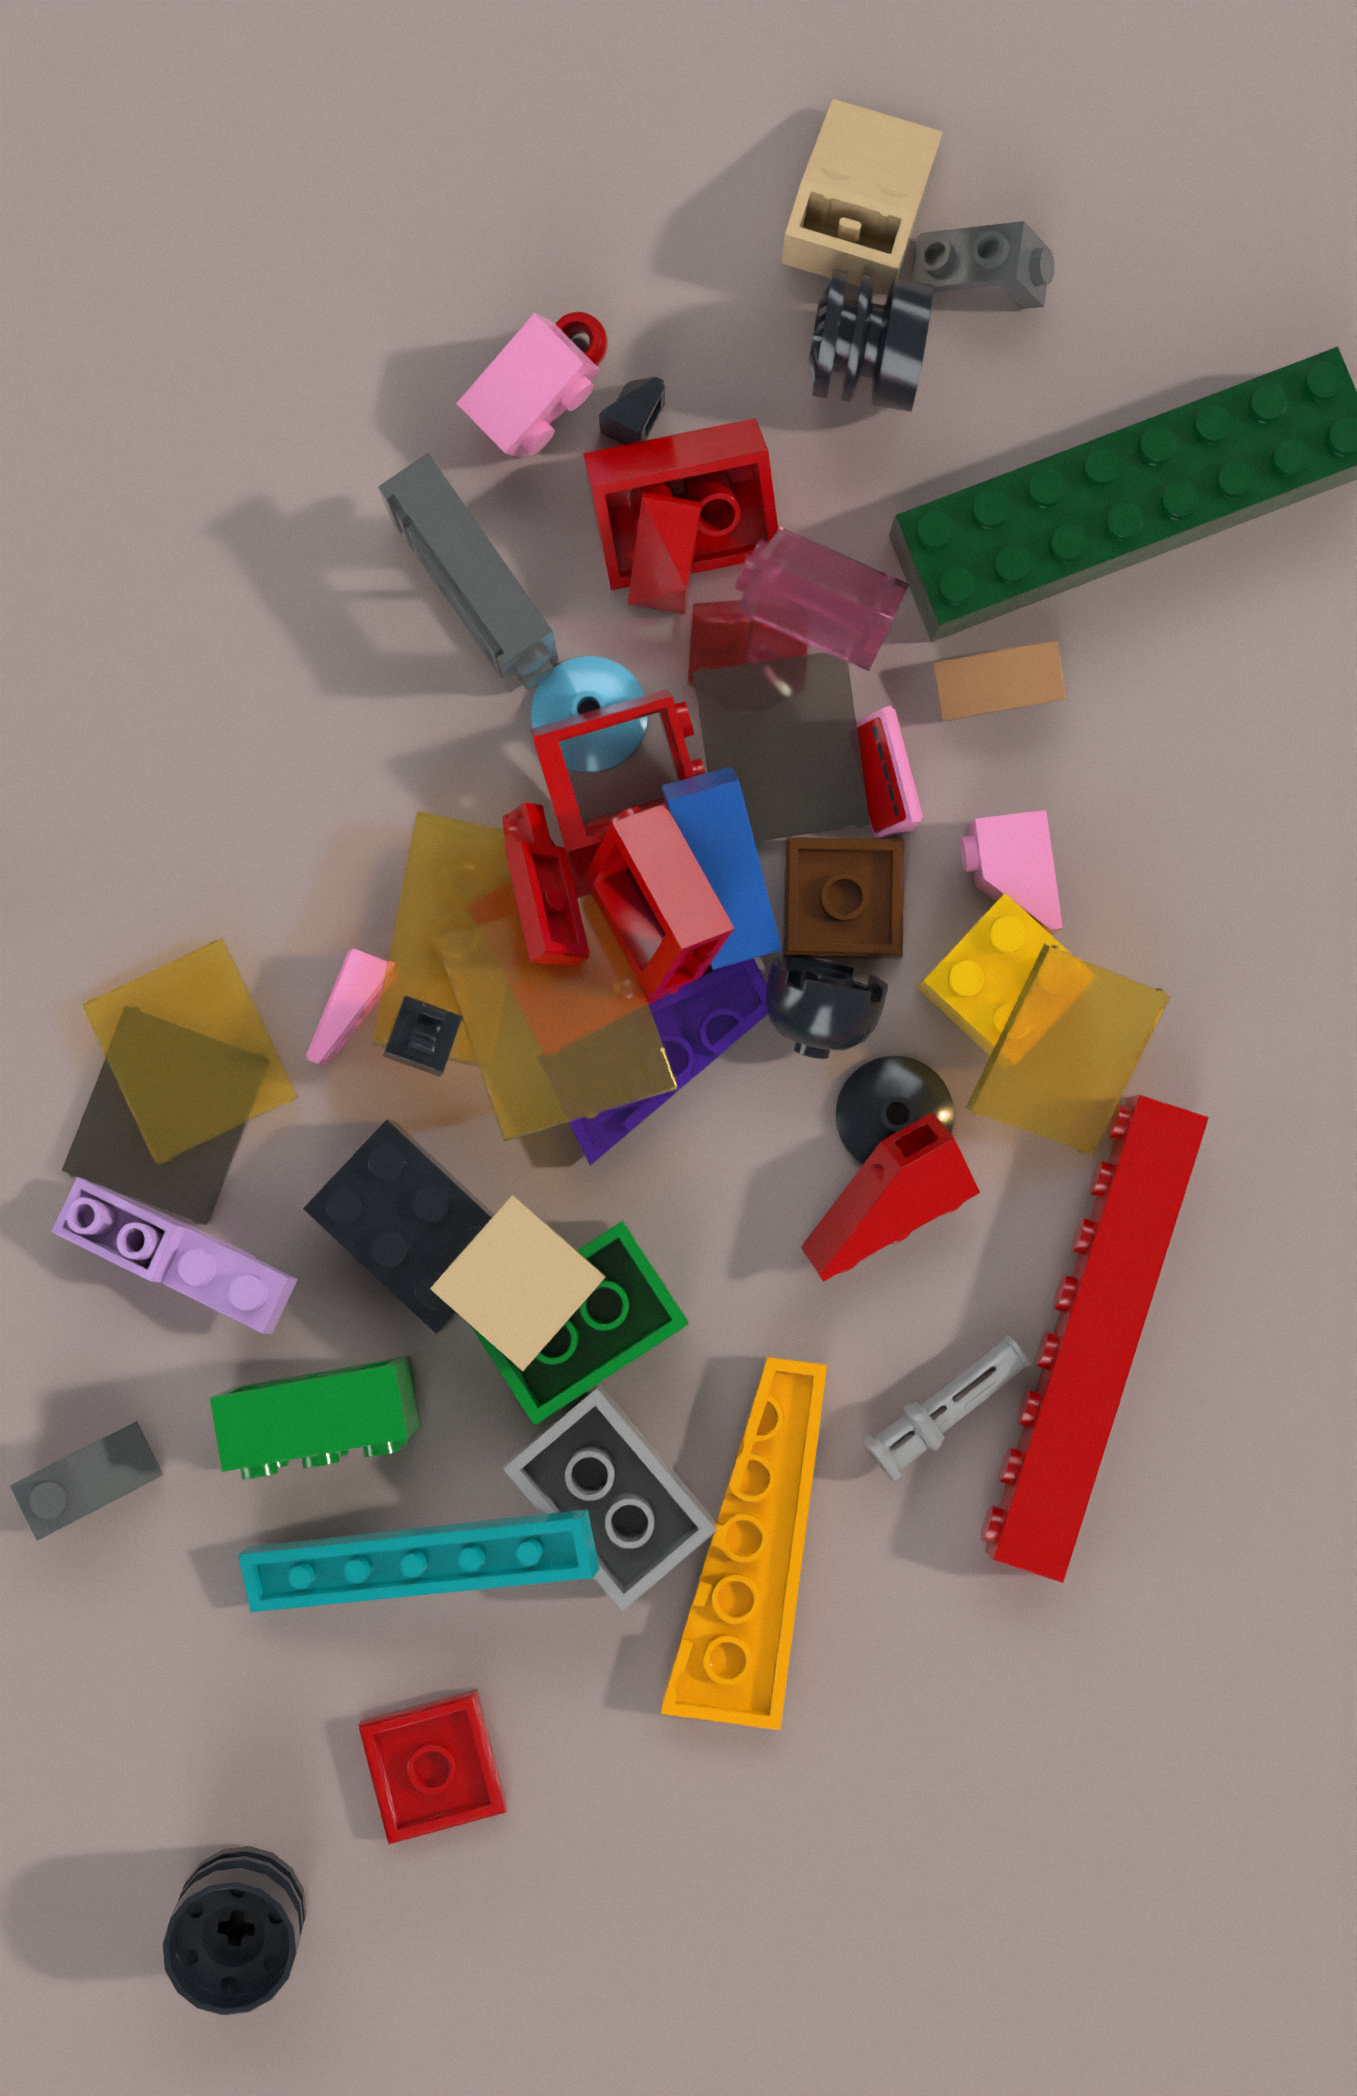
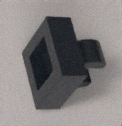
M405 995L382 1056L440 1077L446 1067L463 1016Z

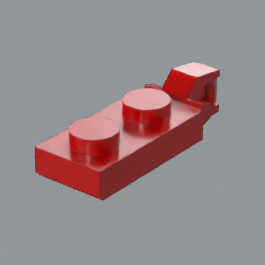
M523 802L509 814H505L502 817L505 853L529 960L535 963L576 967L589 959L590 951L566 848L556 846L554 841L550 839L543 805Z

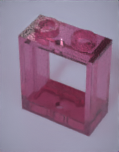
M780 527L770 542L760 539L753 555H748L735 584V589L744 592L736 612L870 671L909 584L786 528Z

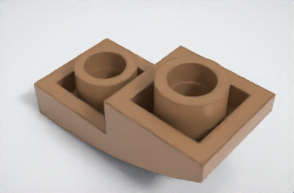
M1057 640L933 663L943 721L1067 700L1059 642Z

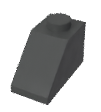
M136 1421L10 1485V1488L38 1541L164 1474Z

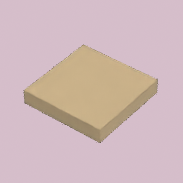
M512 1195L430 1289L518 1368L524 1371L606 1276L517 1197Z

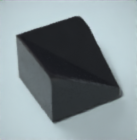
M651 377L628 382L623 387L617 401L600 412V433L623 445L647 440L665 405L664 380L658 377Z

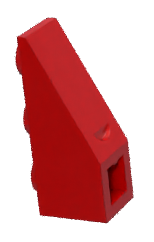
M933 1112L880 1141L801 1246L823 1282L837 1274L850 1271L861 1260L890 1244L901 1242L912 1231L941 1215L957 1210L965 1201L980 1193L955 1138Z

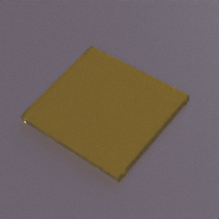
M223 938L212 940L204 947L99 997H92L82 1004L155 1164L168 1163L173 1157L279 1106L289 1105L294 1099L298 1098Z
M1044 943L966 1108L977 1116L983 1115L1072 1147L1080 1153L1093 1155L1171 996L1166 994L1161 988H1152L1064 952L1057 945L1050 946Z

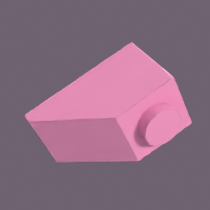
M1040 810L974 819L967 828L968 836L960 838V851L963 869L965 872L973 871L975 886L995 902L1006 893L1051 935L1061 930L1063 925L1047 811Z

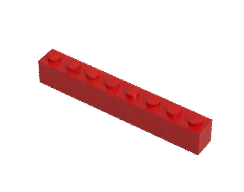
M1143 1095L1128 1097L1126 1105L1118 1104L1112 1114L1107 1137L1114 1139L1108 1162L1099 1161L1091 1180L1089 1194L1096 1196L1090 1219L1081 1218L1073 1237L1071 1251L1078 1253L1072 1276L1063 1275L1055 1294L1053 1308L1060 1311L1053 1334L1045 1332L1037 1351L1035 1366L1042 1368L1035 1391L1028 1389L1025 1392L1019 1408L1017 1424L1024 1426L1017 1449L1008 1448L1001 1465L999 1482L1006 1484L999 1507L993 1505L989 1507L983 1522L981 1540L987 1542L985 1552L994 1561L1064 1583L1209 1119L1207 1116Z

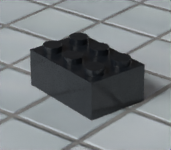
M388 1119L384 1121L303 1208L435 1334L444 1330L458 1313L430 1288L495 1215L398 1123Z

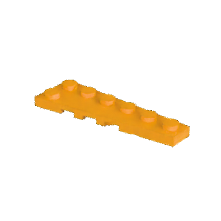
M766 1356L717 1517V1531L711 1537L664 1692L661 1714L774 1730L781 1729L827 1364Z

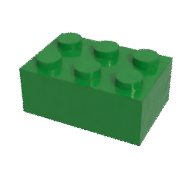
M624 1220L577 1250L606 1277L524 1371L518 1368L471 1326L533 1425L538 1424L689 1325V1319Z
M409 1356L233 1387L209 1398L221 1472L240 1469L242 1480L276 1474L279 1472L278 1468L289 1465V1460L299 1458L302 1459L304 1469L337 1463L340 1461V1457L349 1454V1449L363 1447L364 1457H375L398 1452L401 1450V1446L408 1444V1438L421 1427Z

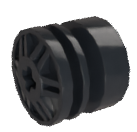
M833 269L832 277L818 302L809 357L813 380L812 396L827 398L831 372L834 371L845 373L841 401L850 402L860 376L872 378L873 406L911 412L925 351L934 285L894 279L885 304L880 305L873 303L872 275L862 274L858 299L855 301L844 299L848 271Z
M251 1846L223 1849L203 1860L184 1884L162 1943L165 1971L178 1994L197 2009L219 2015L247 2013L273 1999L289 1979L306 1918L304 1889L293 1868L273 1852ZM233 1911H243L244 1920L247 1922V1925L236 1924V1915Z

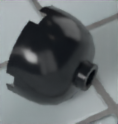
M790 956L788 966L785 967L780 958L776 957L773 958L770 969L765 1004L769 1020L777 1031L784 1037L795 1041V1052L811 1058L827 1059L829 1058L830 1050L851 1049L863 1043L876 1029L883 1011L888 984L871 974L867 985L855 981L852 977L854 968L834 962Z

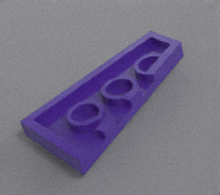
M754 958L718 968L702 976L700 979L684 985L676 993L668 994L561 1050L556 1056L545 1058L542 1055L537 1058L590 1166L768 1015L765 1004L767 983Z

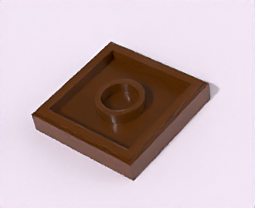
M786 837L783 957L901 959L903 957L904 839Z

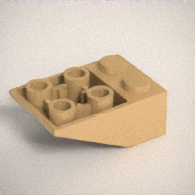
M832 98L801 180L785 231L781 264L828 278L832 277L833 269L848 271L846 283L860 287L862 274L872 275L873 291L888 295L894 279H898L943 131Z

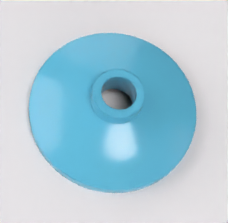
M596 656L573 658L556 666L553 673L539 684L531 707L532 727L536 728L579 715L577 712L578 707L584 701H594L601 709L645 696L636 678L620 664ZM648 716L560 741L567 769L582 773H597L610 770L622 764L641 744L646 732Z

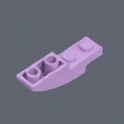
M79 1177L76 1178L51 1231L150 1282L162 1283L262 1334H273L298 1280L255 1259V1255L224 1240Z

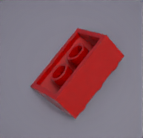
M756 418L583 453L593 510L611 591L630 587L643 492L702 502L692 574L782 556L769 451Z

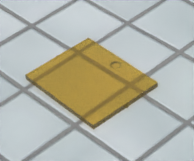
M592 894L577 898L590 955L589 959L576 967L530 962L519 912L515 916L439 936L435 939L459 1013L463 1016L462 1021L504 1142L584 1117L592 1119L600 1112L670 1092L678 1087L642 986Z

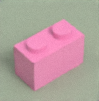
M534 313L456 404L505 454L524 458L527 453L532 456L545 447L555 432L551 426L566 409L573 411L588 398L594 388V384L591 381L599 373L600 369L553 321Z

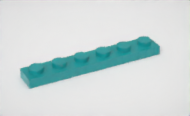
M588 1509L248 1546L238 1554L250 1613L590 1579L600 1569Z

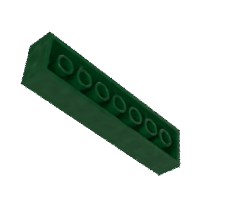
M1337 346L895 515L889 538L930 641L934 642L1357 480V391Z

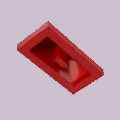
M643 492L627 604L685 615L702 502Z

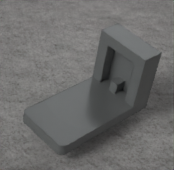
M1025 221L926 232L919 234L917 237L911 281L934 285L933 292L999 285L1022 309L1044 307L1047 284L1051 283L1054 276V258L1051 250Z

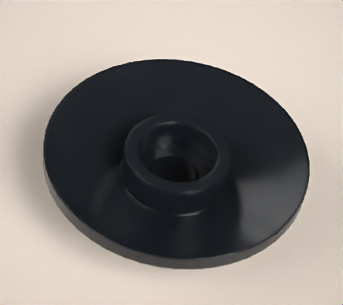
M904 1056L881 1057L859 1067L844 1083L836 1104L837 1130L848 1152L858 1162L864 1164L880 1141L932 1112L947 1130L952 1133L954 1124L953 1101L944 1081L926 1064ZM892 1103H900L907 1109V1120L900 1126L893 1125L887 1120L886 1110Z

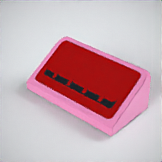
M888 706L853 723L846 731L871 832L875 839H883L915 831L923 819L896 711L892 709V706Z

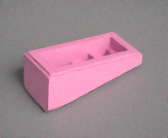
M354 948L348 950L306 1054L307 1060L325 1067L334 1060L396 979L400 969L395 964Z

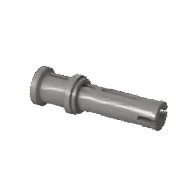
M1006 1335L999 1344L968 1368L961 1371L954 1379L919 1405L916 1401L912 1404L907 1403L901 1408L902 1416L875 1437L867 1434L861 1440L882 1470L896 1483L902 1478V1469L926 1450H938L945 1440L944 1432L978 1405L985 1402L1023 1369L1030 1367L1031 1363L1018 1344L1010 1336ZM987 1372H994L959 1401H953L954 1398ZM940 1409L945 1410V1412H943L935 1420H932L930 1418ZM909 1434L913 1435L895 1451L890 1450Z

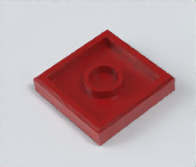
M477 1689L360 1721L358 1727L388 1845L506 1813L507 1803Z

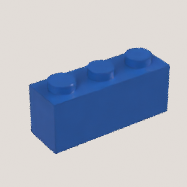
M731 766L662 785L661 788L668 810L735 928L710 963L712 969L781 951L782 948L740 782Z

